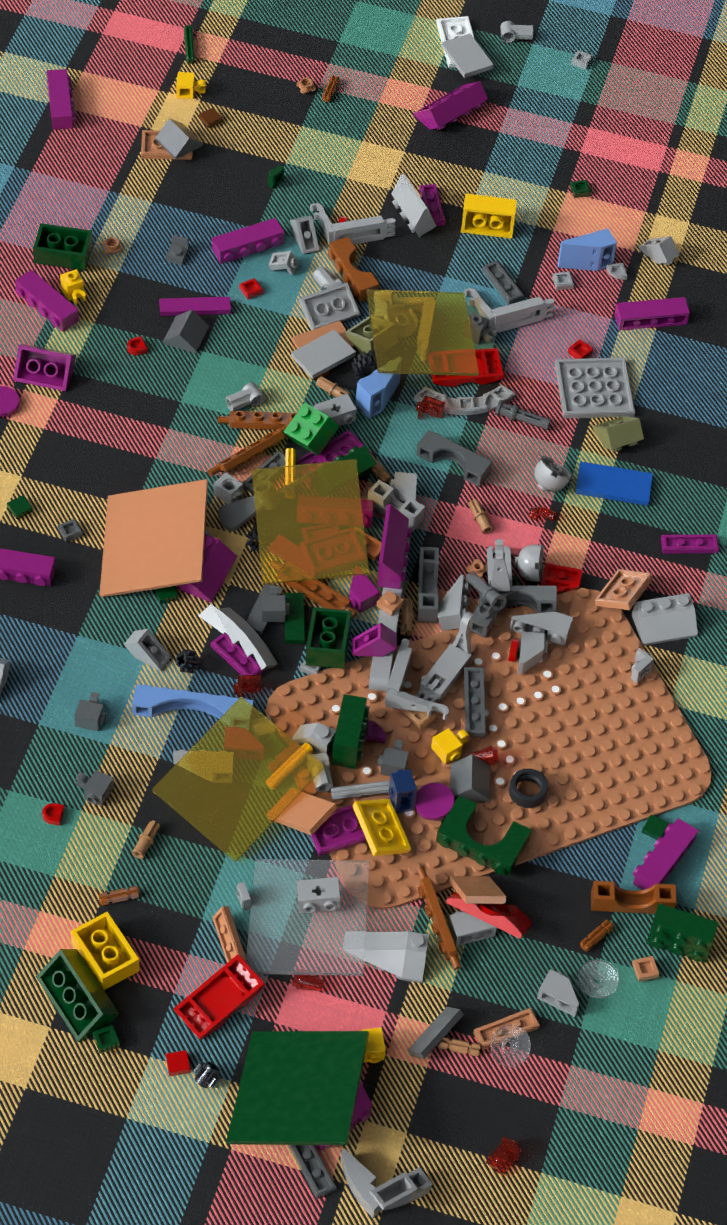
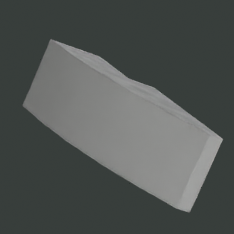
M344 1148L341 1151V1165L347 1183L363 1209L374 1218L382 1210L370 1194V1191L375 1189L376 1177Z
M419 1167L408 1174L404 1172L371 1190L370 1194L382 1210H388L405 1205L428 1194L433 1184Z

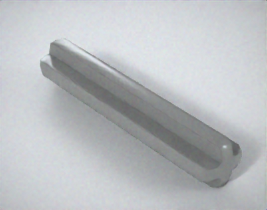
M379 781L331 788V795L333 799L387 793L389 792L390 783L389 781Z

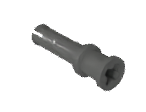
M499 400L495 411L496 416L502 415L508 417L511 421L517 419L545 430L548 429L551 419L518 409L517 405L512 406L503 403V400Z
M474 571L466 575V581L482 595V599L486 603H490L493 610L499 611L504 608L507 602L506 597L499 594L495 587H490Z

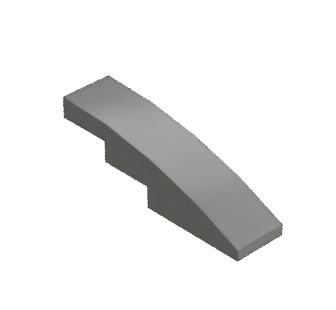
M230 607L216 610L232 643H240L247 657L254 656L261 670L270 669L278 665L263 640L241 616Z

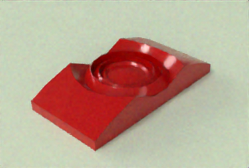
M498 348L427 354L433 384L455 387L462 383L473 382L484 385L504 378Z
M456 891L446 901L447 904L519 939L526 934L533 924L515 905L466 904Z
M237 954L173 1008V1010L197 1038L202 1040L221 1028L237 1010L249 1004L265 984Z

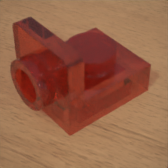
M425 395L422 402L419 401L417 404V419L421 420L424 413L442 419L445 402Z
M237 675V683H234V695L242 698V692H261V675Z
M504 1136L501 1139L500 1145L486 1159V1164L503 1177L519 1159L521 1149L514 1140H509Z

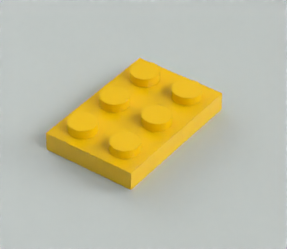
M390 799L355 801L353 809L373 856L409 853L411 846Z

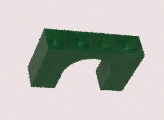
M459 795L437 831L436 842L444 848L456 851L463 857L475 860L479 865L487 866L494 869L496 873L509 877L530 840L532 829L513 821L500 842L493 845L479 844L470 838L466 830L476 814L477 803Z

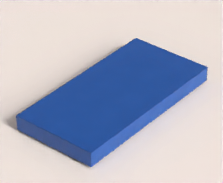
M580 461L575 494L648 506L653 473Z

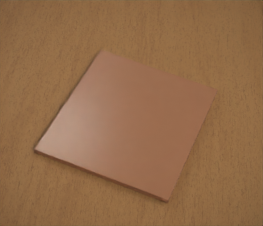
M207 479L108 496L100 597L202 582L208 494Z

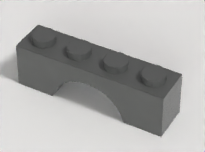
M428 430L417 444L416 456L430 463L442 459L458 463L464 471V480L477 487L482 485L491 472L492 461L458 445L454 441L442 437L438 433Z
M420 547L418 559L417 622L437 623L439 548Z
M512 586L510 591H498L499 594L506 597L507 602L503 609L497 611V615L505 608L514 605L530 607L536 613L557 612V586ZM480 594L479 603L483 602L484 605L490 606V603H486Z

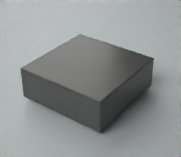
M75 519L58 525V530L65 542L83 536V532Z

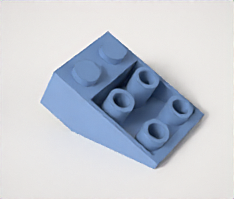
M608 228L572 239H566L561 241L557 266L559 268L592 271L606 269V265L613 264L617 242Z
M401 358L390 361L386 366L375 370L371 375L361 378L357 382L355 406L368 419L384 410L400 383Z

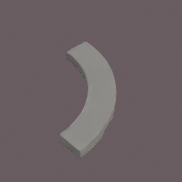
M501 384L481 397H458L456 399L446 397V395L425 386L414 396V401L442 413L475 415L495 410L499 400H503V403L507 404L515 398V393Z

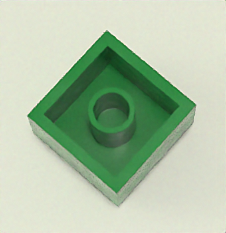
M304 403L286 427L284 433L296 444L319 456L339 426L328 415Z

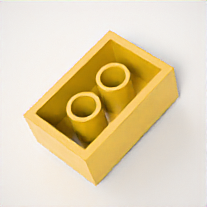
M465 194L461 232L512 239L517 200Z
M108 912L71 930L73 946L79 951L103 990L140 971L139 958Z

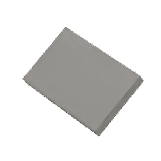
M470 33L441 43L442 49L464 78L493 69L494 64Z
M348 282L299 298V303L311 330L337 321L343 322L361 315Z
M335 330L291 352V357L312 379L356 355V351Z

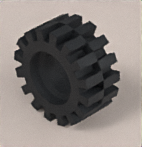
M368 350V353L362 352L363 355L359 354L357 355L358 358H354L352 367L358 380L386 366L383 355L380 352L374 350L372 353V350Z

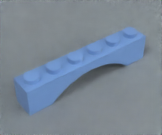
M136 684L132 702V715L154 717L170 710L191 709L213 715L223 721L229 728L239 727L250 730L253 700Z

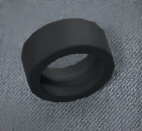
M522 769L512 776L509 795L514 803L524 808H534L544 802L548 791V781L541 772L534 769ZM522 781L535 782L540 787V792L534 796L523 795L517 790V784Z

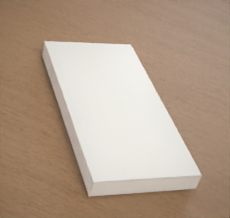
M468 16L437 19L436 23L441 42L469 33L474 38ZM445 53L448 68H455L456 66Z

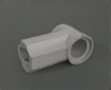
M505 21L500 26L501 39L505 43H511L515 39L532 40L533 25H515L512 21Z
M319 267L313 273V278L322 290L343 284L340 279L335 280L327 268Z
M251 382L246 384L241 391L227 396L226 403L230 411H235L248 405L258 406L264 401L265 397L256 383Z
M327 753L307 755L308 772L312 774L316 791L321 793L328 792V790L333 788V783L329 772L330 766Z

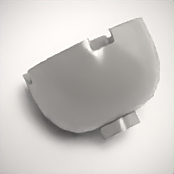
M542 456L534 469L535 479L539 483L538 487L542 490L559 491L567 485L572 475L562 464H554V459L547 456Z
M533 544L525 546L520 551L519 557L515 556L514 566L518 568L520 576L527 581H542L544 570L543 545Z

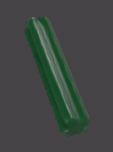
M185 25L186 62L194 63L193 27Z

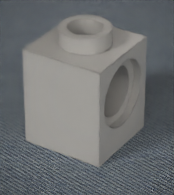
M226 472L214 482V495L226 504L238 501L243 496V484Z

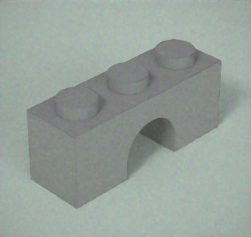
M378 480L368 491L367 500H373V509L386 515L387 504H391L409 518V526H412V531L424 520V505L410 497L405 503L400 502L394 495V488Z

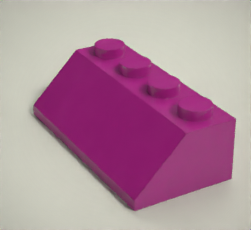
M473 82L458 87L413 114L428 129L436 128L441 130L446 127V123L457 121L459 119L458 116H465L471 113L470 109H477L483 106V102L488 100V97L481 82Z
M387 504L377 587L400 589L401 581L405 582L406 570H403V567H407L408 556L405 555V552L409 553L410 541H407V538H411L412 527H409V518L391 504Z

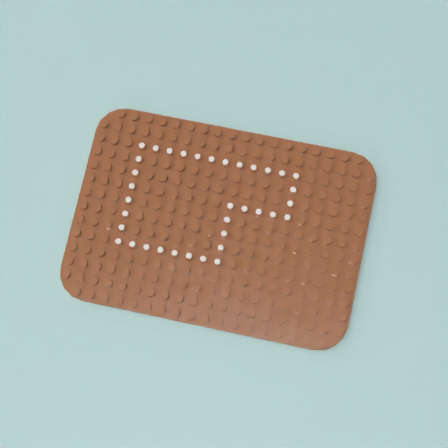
M580 588L557 594V612L573 617L566 644L564 646L548 641L547 653H543L542 661L523 674H518L519 649L516 661H508L512 638L519 640L521 638V633L511 630L510 624L512 616L536 614L533 609L527 606H520L501 612L496 616V622L486 638L470 631L472 654L467 667L484 668L485 738L466 737L468 742L463 745L462 753L458 760L474 755L490 766V802L473 801L477 803L476 814L466 830L470 838L482 845H493L504 838L513 821L532 829L530 840L516 865L646 820L651 814L657 816L689 805L701 798L710 786L712 770L708 758L654 665H652V670L638 683L631 680V668L635 663L636 651L639 648L644 652L646 651L621 609L595 606L594 600L600 593L597 590ZM459 628L446 630L409 642V648H412V653L402 692H412L416 696L422 680L447 647L454 643ZM397 646V649L394 650L392 669L400 646ZM366 656L345 663V669L329 668L320 671L318 674L313 673L289 681L278 687L268 698L265 710L266 717L270 716L276 732H278L288 746L292 743L291 739L300 725L319 722L336 730L343 694L367 698L366 706H370L369 720L376 722L386 734L385 743L367 741L365 735L361 762L356 763L355 769L332 765V748L328 754L333 787L379 781H389L390 783V776L380 774L381 767L378 766L379 755L384 754L385 747L394 748L395 739L403 741L402 751L409 752L406 770H411L417 791L423 785L437 782L450 788V766L454 762L451 761L445 765L432 750L431 745L432 738L448 728L454 735L465 729L464 671L440 702L437 701V703L448 707V718L444 721L443 713L432 711L436 718L423 729H419L399 709L386 707L385 691L369 690L373 656ZM306 759L291 773L299 791L335 803L337 809L353 805L355 801L390 799L389 792L333 799L331 789L323 793L316 791L312 774L308 772ZM534 769L545 776L548 781V791L541 805L534 808H524L512 801L509 795V786L512 776L517 771ZM522 781L517 784V790L523 795L534 796L540 792V787L535 782ZM416 808L413 811L397 814L411 846L409 853L373 856L367 841L329 853L345 888L352 897L368 907L379 909L399 907L421 899L418 893L420 878L416 871L419 867H425L426 874L430 877L435 893L453 888L449 883L450 876H487L496 873L494 869L479 865L475 860L463 857L456 851L444 848L437 843V831L445 818L440 821L423 819L417 813Z

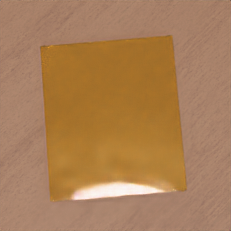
M367 289L366 294L378 373L479 375L464 293Z
M356 459L252 470L263 585L369 574Z
M240 697L156 784L152 792L230 857L232 861L236 862L325 766L244 698Z

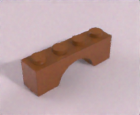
M346 237L330 242L328 250L329 259L335 263L336 269L342 274L344 282H348L353 296H356L359 302L373 298L374 293L379 292V283L372 272H362L351 265L355 261L356 247L350 238Z
M594 881L591 890V911L655 914L658 903L672 908L676 906V885L654 884L645 890L629 891L618 887L615 882Z

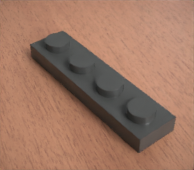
M464 667L465 731L469 734L468 737L485 738L484 668Z

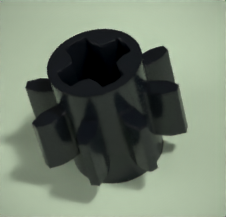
M254 529L252 535L247 534V538L250 540L246 542V545H250V552L258 550L261 553L262 547L267 549L268 545L265 542L269 540V537L264 536V530L257 532ZM257 538V540L260 541V544H257V542L254 541V539Z
M183 649L182 653L176 657V665L180 667V672L193 673L200 665V658L196 655V651Z
M210 1061L203 1062V1064L199 1063L194 1069L196 1073L194 1079L203 1088L212 1087V1085L215 1087L221 1080L219 1077V1067Z

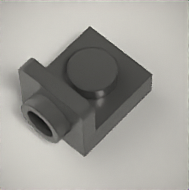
M173 235L172 244L166 255V261L183 265L189 252V239Z

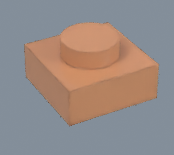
M390 590L377 601V607L391 616L404 604V599Z
M653 956L633 960L632 965L638 982L659 977V971Z

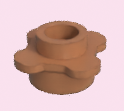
M302 78L297 82V87L300 88V92L303 94L315 91L316 89L310 78Z
M114 237L107 238L103 241V246H105L104 252L106 254L121 252V247H119L120 241Z
M475 559L473 564L467 566L466 569L470 574L471 571L476 572L480 578L484 577L485 572H488L487 565L481 563L479 559Z

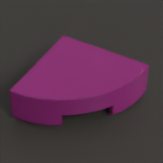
M369 720L366 740L385 743V732L376 722Z

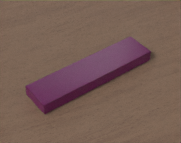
M230 297L159 299L160 316H178L192 309L198 315L231 314Z

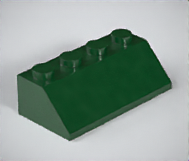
M60 949L36 976L77 1042L91 1037L93 1031L108 1027L119 1015V1012L77 949Z

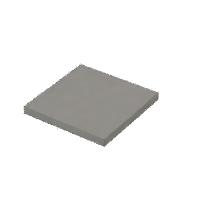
M626 358L555 359L554 364L563 419L635 416Z

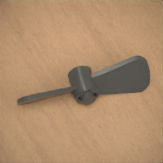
M310 472L277 491L274 490L271 482L260 483L254 489L256 495L223 505L218 511V516L225 529L235 531L262 510L274 511L280 504L278 494L308 480L315 474Z

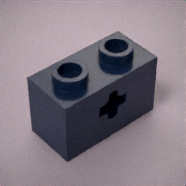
M397 770L390 775L389 798L396 814L413 811L415 809L417 787L411 770Z

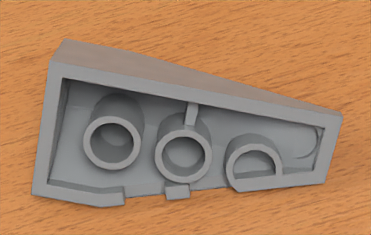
M409 931L345 932L342 953L364 963L373 964L378 967L377 969L383 972L384 970L388 971L400 980L422 983L429 934Z

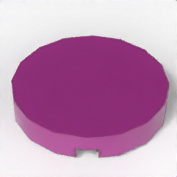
M0 386V416L9 417L19 408V396L12 388Z
M438 782L423 785L416 794L415 808L417 813L426 820L440 821L446 818L454 805V795L451 789Z

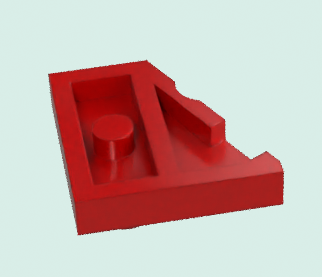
M545 562L541 586H557V594L578 590L582 570Z

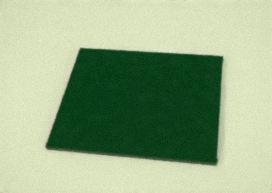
M252 1031L226 1143L230 1145H347L369 1031Z

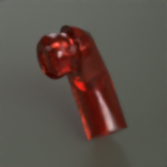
M532 507L528 517L536 520L538 515H541L553 521L556 512L546 507Z

